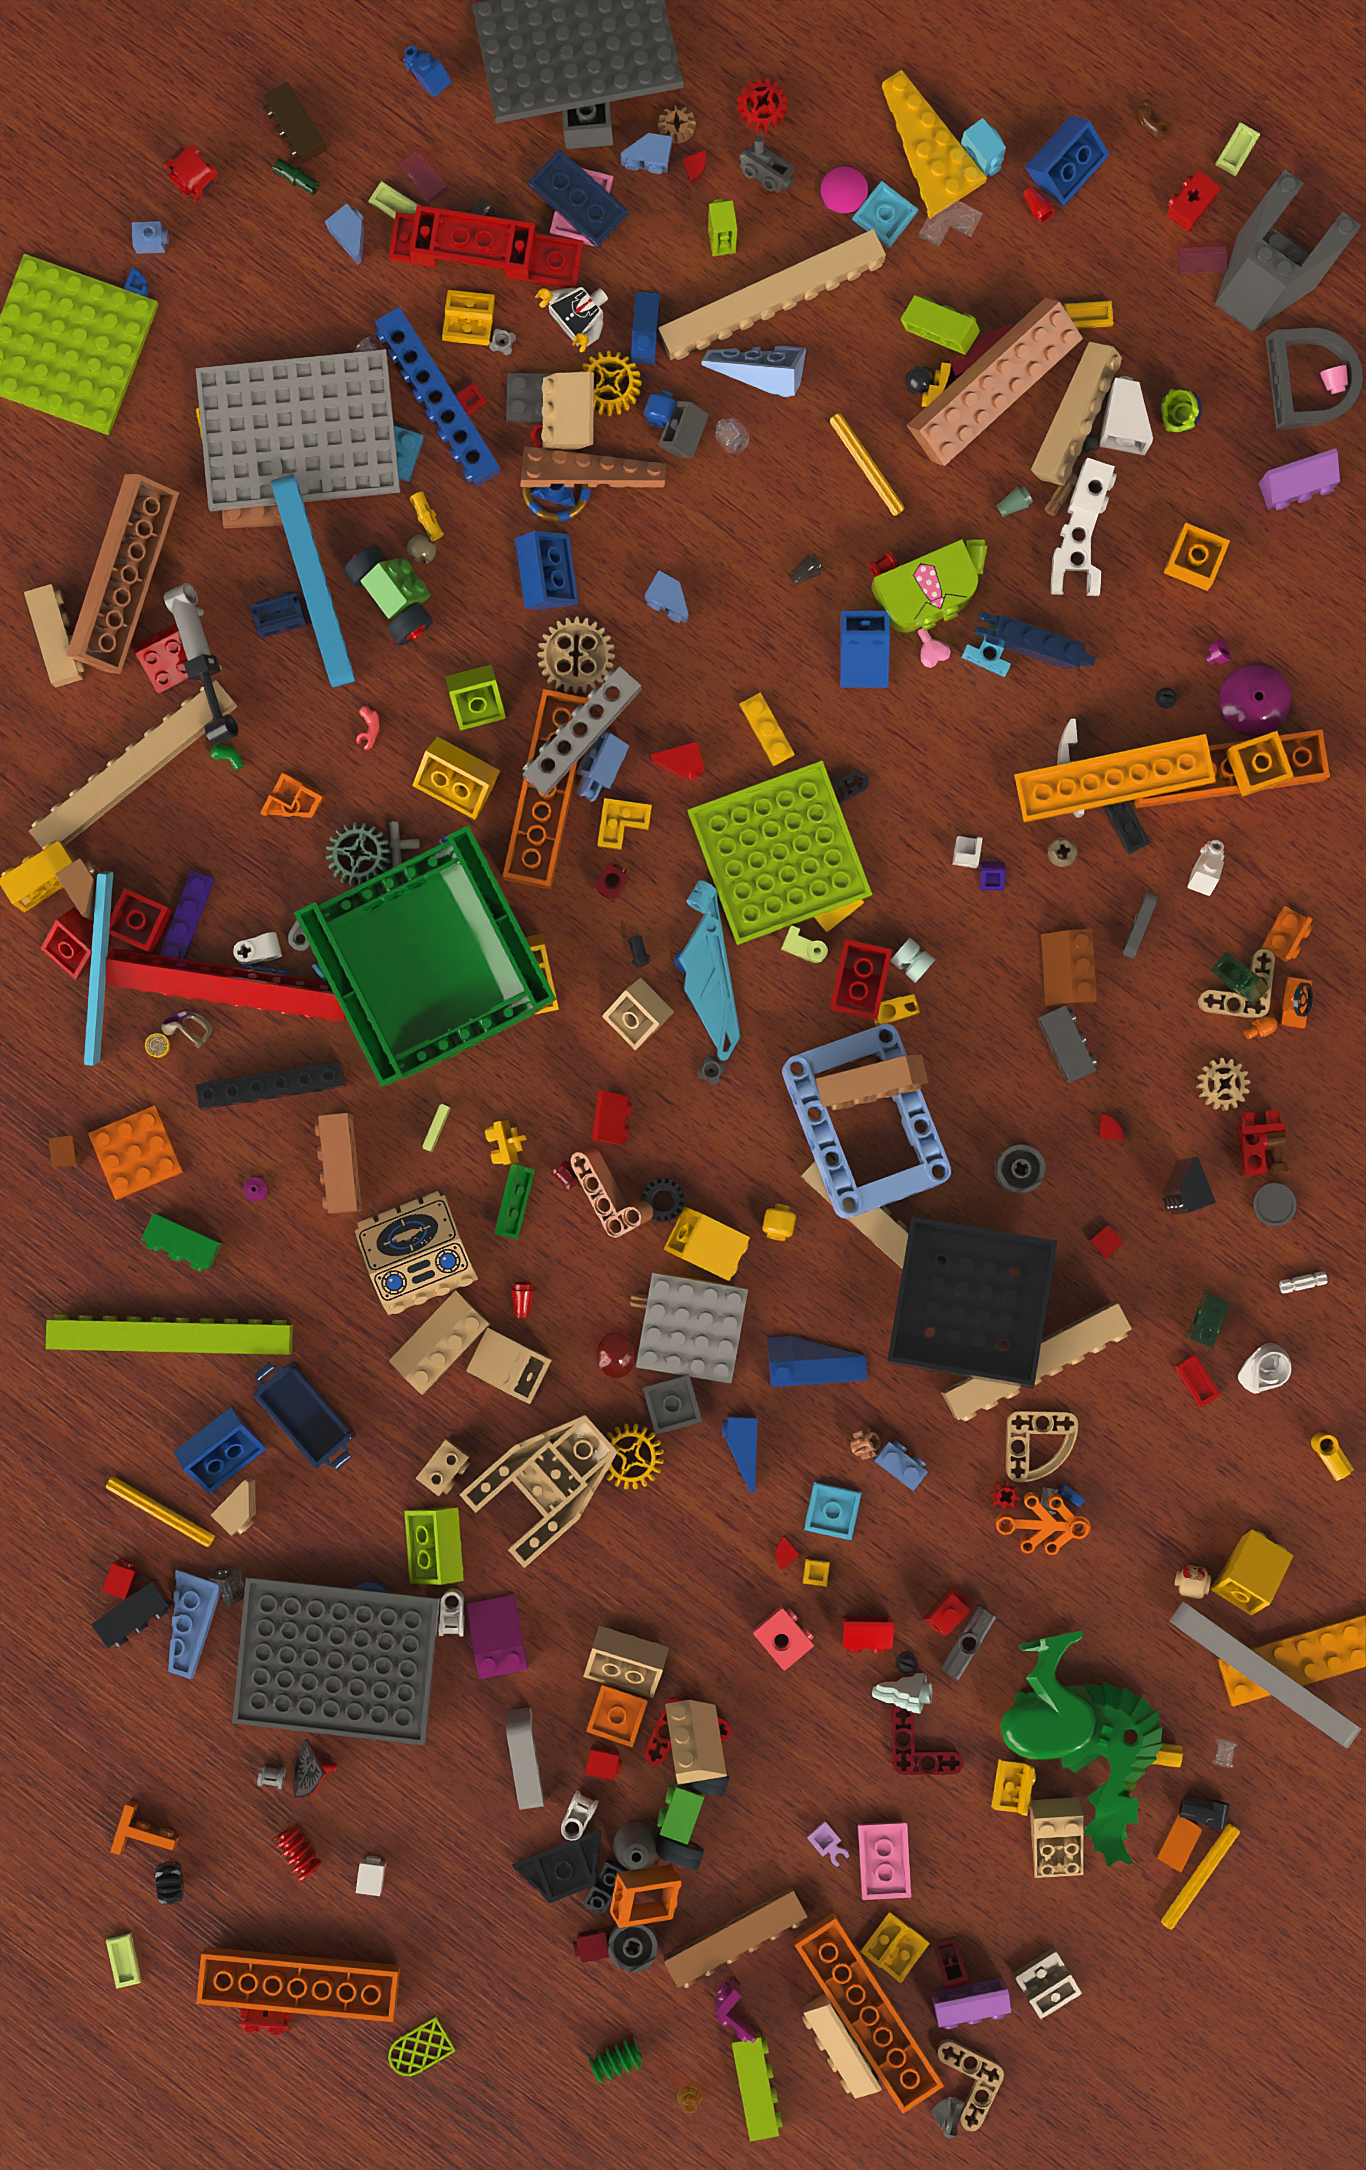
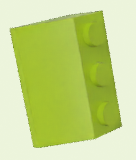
M458 1507L404 1511L410 1584L442 1585L464 1581Z

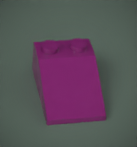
M515 1594L467 1603L479 1679L527 1670L529 1665Z

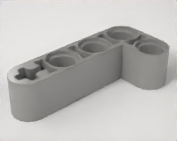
M531 1707L506 1710V1732L519 1809L543 1807L544 1797L533 1735Z

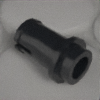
M639 935L628 939L627 942L634 959L632 964H635L636 968L648 965L651 957L646 953L642 936Z

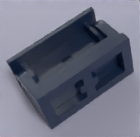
M286 592L280 594L278 599L271 601L269 599H262L256 601L255 605L250 606L253 611L252 614L257 632L261 639L307 626L300 599L296 593Z

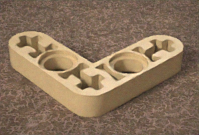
M1260 949L1252 955L1247 995L1207 990L1199 996L1198 1005L1200 1009L1208 1013L1254 1019L1265 1016L1270 1006L1275 965L1274 954L1268 949ZM1262 954H1265V958L1269 959V962L1264 964L1263 971L1268 970V974L1255 973V969H1261V962L1257 961V958L1261 957ZM1257 977H1262L1266 980L1267 985L1264 990H1257L1255 988L1254 980ZM1212 995L1213 1000L1220 1001L1221 996H1224L1222 1001L1223 1010L1219 1009L1221 1004H1212L1209 1008L1208 1003L1204 1002V999ZM1230 998L1239 1000L1240 1007L1237 1011H1231L1228 1008L1227 1002ZM1245 999H1248L1246 1003L1248 1005H1254L1259 1001V1005L1263 1006V1010L1256 1014L1255 1009L1247 1008L1246 1013H1243Z
M944 2039L937 2046V2054L940 2061L976 2079L959 2116L963 2128L968 2131H976L981 2127L1003 2081V2069L996 2061L954 2040ZM949 2046H952V2051L960 2055L959 2063H955L957 2058L951 2054L944 2057L945 2054L942 2049H948ZM968 2056H973L977 2059V2065L973 2069H967L963 2065L965 2058ZM982 2062H985L983 2066L989 2071L996 2068L998 2076H993L989 2079L988 2073L981 2070ZM982 2089L986 2090L989 2094L988 2099L985 2102H978L975 2099L976 2092ZM973 2103L977 2107L975 2112L977 2121H971L968 2124L965 2116L972 2115L974 2108L970 2104Z

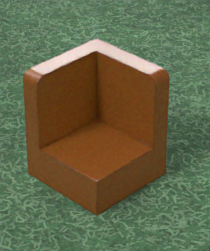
M73 1136L48 1138L52 1167L60 1168L81 1165L80 1155L75 1153Z

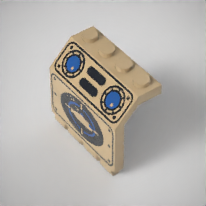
M438 1190L422 1196L423 1204H420L417 1198L400 1205L402 1211L400 1213L397 1212L396 1208H392L377 1214L378 1222H375L373 1216L357 1222L359 1229L355 1230V1234L370 1278L388 1315L400 1313L405 1308L415 1304H423L430 1298L445 1295L450 1290L460 1286H468L473 1281L478 1280L476 1271L460 1238L445 1195L440 1196Z

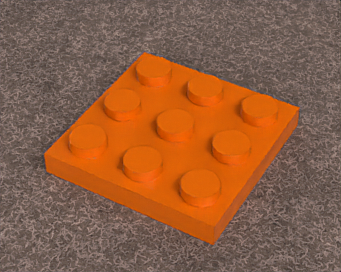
M155 1105L88 1133L115 1200L124 1198L184 1172L158 1108Z

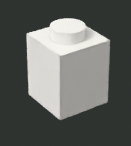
M366 1856V1859L362 1858L359 1864L356 1893L381 1895L386 1861H381V1858L377 1856Z

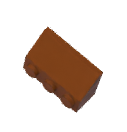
M1092 929L1066 930L1041 934L1045 1006L1092 1004L1096 1002Z

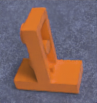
M129 1800L124 1806L110 1852L120 1855L125 1849L128 1837L173 1850L177 1846L179 1836L174 1835V1831L167 1828H160V1830L151 1828V1824L144 1821L134 1823L133 1820L139 1803Z

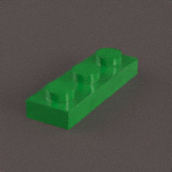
M511 1164L494 1234L518 1240L535 1169Z

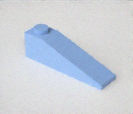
M775 346V351H761L760 347H753V350L741 353L737 348L708 350L702 359V365L769 393L789 397L791 395L795 396L801 384L806 348Z

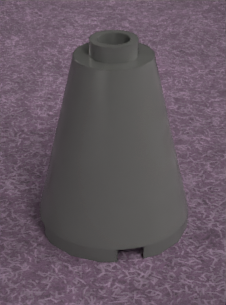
M639 1820L632 1821L621 1826L615 1834L613 1852L617 1861L627 1869L639 1870L649 1868L659 1858L657 1851L661 1844V1839L656 1829L649 1823Z

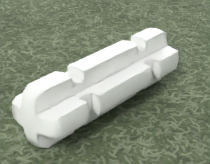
M1324 1271L1314 1273V1275L1308 1274L1292 1278V1280L1286 1279L1279 1282V1287L1282 1293L1293 1292V1290L1298 1291L1315 1287V1285L1327 1284V1275Z

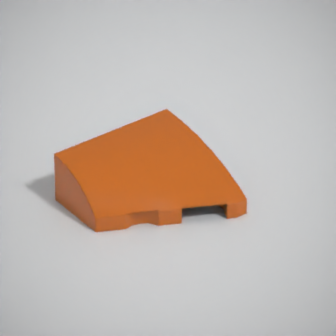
M284 771L272 793L268 796L260 814L263 816L282 815L284 817L300 816L312 818L326 794Z

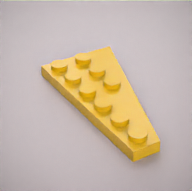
M902 70L883 81L882 89L890 111L893 112L897 123V131L902 137L906 156L914 178L917 179L922 200L925 201L928 209V217L931 219L984 184L987 177Z

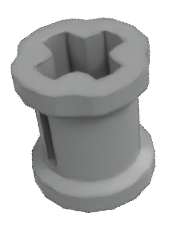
M261 1764L257 1786L266 1784L277 1786L278 1789L282 1790L286 1767L277 1769Z

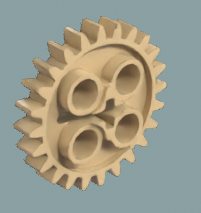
M578 617L575 618L574 623H571L569 618H566V625H562L557 621L558 629L555 630L549 627L551 635L543 634V639L546 643H539V648L544 650V652L537 653V656L544 660L538 664L539 667H546L542 671V675H550L548 684L556 681V690L564 686L565 694L570 689H573L574 695H577L578 689H582L583 693L587 694V687L590 686L593 690L596 682L603 685L604 682L601 677L607 675L608 671L606 669L614 668V665L608 662L615 659L614 654L608 653L614 650V645H607L611 637H603L605 633L604 628L596 630L597 622L589 626L588 618L584 620L583 624L579 622ZM576 635L579 636L578 649L580 655L578 658L577 677L574 676L573 659L575 651L574 637ZM562 639L571 641V645L567 649H561L558 643ZM588 639L595 642V646L589 650L582 647V643ZM565 662L570 664L571 668L568 672L562 673L557 669L559 664ZM585 663H591L595 667L591 673H584L581 668Z

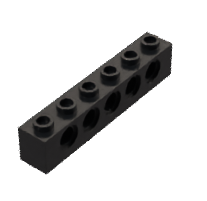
M333 1062L195 1084L199 1109L205 1110L344 1088L346 1084L343 1064L341 1062Z

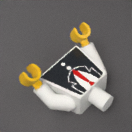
M583 287L552 291L545 288L539 290L535 298L540 297L543 299L539 304L540 307L544 308L548 303H551L549 305V313L572 339V345L576 344L578 347L581 345L580 352H584L588 345L599 339L604 324L603 311L599 306L608 300V297L601 288L591 295Z

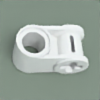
M276 932L240 941L233 949L235 958L243 965H251L282 957ZM243 948H247L248 951H251L248 953L247 958H244L242 955H239L243 953Z
M451 1588L445 1591L441 1598L439 1636L459 1634L460 1637H464V1595L460 1590ZM450 1595L456 1596L459 1604L454 1607L449 1606L446 1602V1597Z
M579 1790L575 1792L561 1825L562 1835L571 1841L580 1838L599 1802L597 1799L593 1801L581 1795ZM576 1822L579 1830L571 1834L566 1831V1824Z

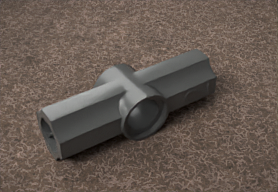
M977 1606L965 1628L957 1636L956 1643L940 1669L959 1680L973 1655L978 1652L980 1644L996 1616ZM973 1637L974 1645L969 1649L963 1648V1639Z

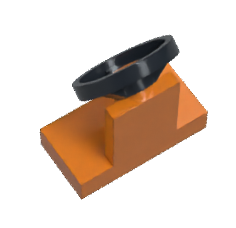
M1287 977L1280 1025L1305 1028L1307 1015L1310 1013L1313 1004L1311 980Z

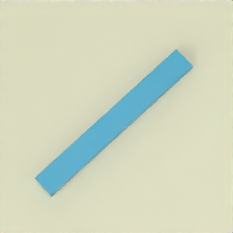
M111 871L98 873L96 881L84 1063L90 1066L100 1062L113 884V872Z

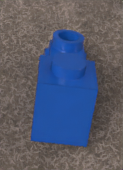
M409 46L405 50L403 60L406 69L414 73L421 87L434 98L452 83L442 63L429 52L425 54L424 51L418 50L416 46Z

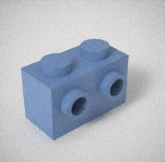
M887 1440L873 1460L914 1491L928 1473L924 1469L926 1463L915 1455L912 1459L905 1454L907 1449L896 1440L893 1444Z

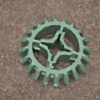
M353 822V830H350L349 826L345 824V833L342 834L337 829L335 832L339 838L330 837L329 839L335 845L326 846L328 851L333 852V854L326 855V859L329 861L334 860V862L328 865V868L330 870L337 868L333 873L334 877H339L343 874L340 879L342 883H345L350 878L349 885L354 887L356 880H358L360 885L364 883V879L368 881L373 875L375 877L378 876V870L386 872L387 869L382 866V863H390V859L384 857V855L391 854V850L383 849L389 842L387 840L380 841L384 836L382 832L374 835L376 832L375 826L370 827L369 831H367V823H363L361 829H359L357 822ZM359 836L353 846L342 847L348 839ZM366 837L375 842L377 855L366 851ZM361 847V852L366 856H360L358 860L355 861L356 858L354 855L352 856L351 853H357ZM339 854L351 859V872L342 867ZM375 862L369 870L358 873L364 863Z

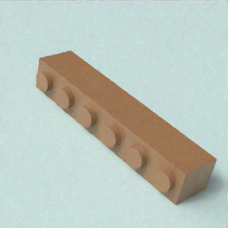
M791 1886L665 1955L664 1963L677 1988L681 1986L687 1988L696 1983V1978L703 1974L709 1976L719 1969V1965L725 1962L727 1964L735 1962L740 1958L739 1954L747 1950L749 1952L757 1950L762 1946L761 1942L769 1938L770 1940L779 1938L783 1935V1930L790 1926L792 1929L799 1927L805 1922L804 1919L807 1918V1912L794 1887Z

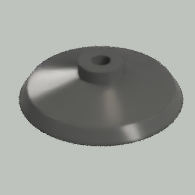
M1270 1183L1258 1190L1254 1198L1253 1207L1260 1221L1269 1226H1281L1293 1218L1297 1202L1294 1193L1287 1186L1280 1183Z

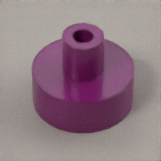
M1217 639L1209 645L1210 654L1206 656V659L1210 664L1217 661L1223 665L1232 658L1229 648L1223 641Z
M250 1178L243 1186V1193L248 1200L259 1202L266 1198L268 1185L261 1178Z

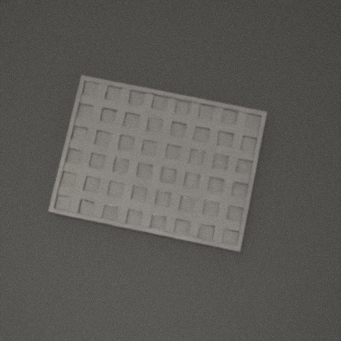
M386 349L196 368L208 508L210 511L277 505L271 480L291 474L296 476L303 502L400 493Z

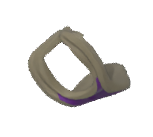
M188 1010L166 1018L161 1024V1029L165 1035H173L180 1029L185 1036L196 1043L197 1048L205 1043L213 1030L211 1023L203 1015ZM186 1019H194L204 1027L207 1032L202 1039L187 1029L184 1024Z

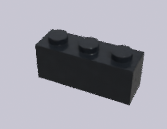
M155 1579L91 1625L107 1649L112 1645L118 1648L129 1640L127 1638L129 1633L135 1631L138 1634L149 1625L146 1621L152 1617L158 1620L169 1611L166 1607L171 1605L172 1602Z

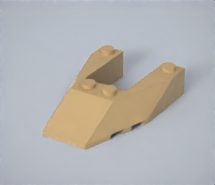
M584 1415L514 1445L459 1495L476 1513L511 1481L518 1486L544 1516L508 1549L525 1568L580 1519L618 1451L591 1420Z

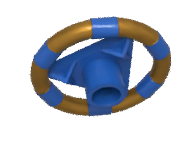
M564 484L536 487L532 492L531 487H522V494L526 505L536 516L551 522H562L577 516L585 508L589 501L591 487H588V484H582V491L576 505L571 487H564ZM533 497L568 506L571 509L558 513L547 512L533 500Z

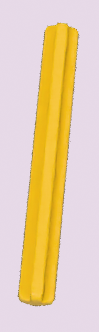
M840 413L834 415L830 419L831 425L894 516L903 512L904 505Z
M111 1477L107 1482L106 1488L202 1545L209 1547L215 1537L212 1533L116 1477Z
M1229 1823L1161 1919L1162 1924L1167 1928L1173 1929L1240 1834V1830L1233 1824Z

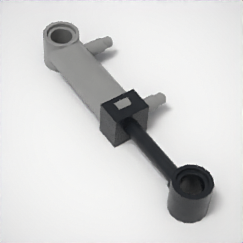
M184 583L165 592L164 601L167 608L174 615L188 661L184 663L188 679L202 681L213 719L205 725L206 736L212 744L218 745L238 736L239 728L231 715L226 714L222 716L210 677L221 672L222 667L218 664L217 657L210 653L199 616L204 614V610L196 607L198 603L196 591L189 583Z

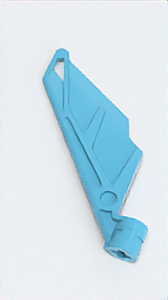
M699 880L686 902L704 915L681 953L679 961L686 972L684 990L718 1049V1059L726 1061L740 1038V1030L717 901L718 892L711 884ZM726 1033L730 1041V1046L726 1052H723L724 1039Z

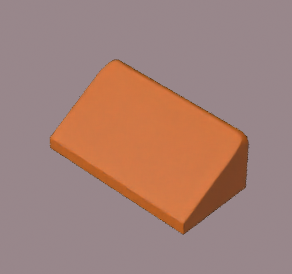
M1178 1814L1157 1859L1182 1872L1203 1828L1189 1819L1179 1817Z

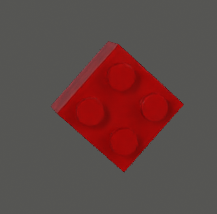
M124 888L110 917L109 935L153 954L172 910Z

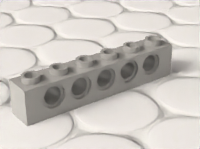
M620 666L616 671L611 669L603 679L605 683L600 688L595 687L588 695L589 701L584 706L579 705L571 714L572 720L568 724L564 722L556 730L555 734L557 736L552 742L548 740L540 748L539 752L541 754L536 760L530 759L523 767L525 771L523 773L524 779L543 796L546 797L642 690L641 685ZM615 689L620 695L617 699L611 700L606 697L607 691ZM600 707L604 712L602 716L595 718L590 715L591 709ZM578 725L587 727V732L582 736L574 733V728ZM561 743H568L571 745V750L566 754H562L558 751V746ZM545 761L554 762L555 767L552 771L546 772L541 768Z

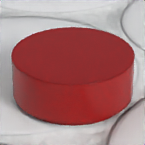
M542 423L532 428L530 437L532 444L536 448L543 449V440L541 438Z

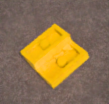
M448 290L442 340L489 346L495 295Z
M889 1912L860 1952L879 1968H883L898 1982L902 1983L931 1942L900 1918Z

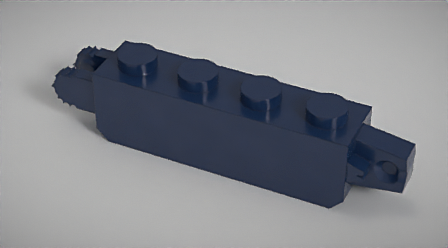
M979 612L978 619L988 622L989 627L988 629L982 626L975 627L974 633L986 637L985 641L987 643L1063 669H1078L1080 665L1085 667L1094 665L1095 656L1083 652L1084 643L1004 615L995 616L985 612Z

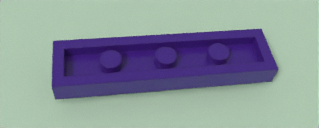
M190 871L160 955L186 959L215 879Z

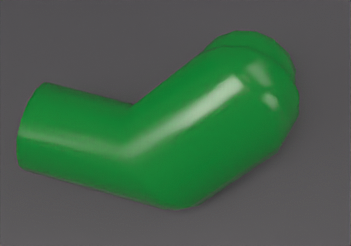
M218 744L214 745L210 750V756L214 760L228 759L235 771L245 766L240 755L232 746Z

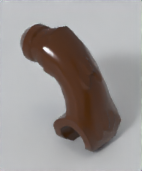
M1143 100L1140 107L1136 110L1138 119L1143 128L1157 141H1163L1166 135L1160 130L1168 131V122L1160 121L1157 124L1152 121V102L1150 100Z

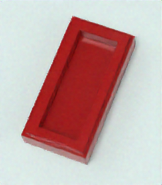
M1192 1354L1174 1366L1199 1408L1221 1396L1196 1354Z

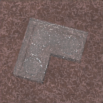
M957 201L931 219L928 217L919 233V237L938 247L942 244L950 227L972 237L983 213Z

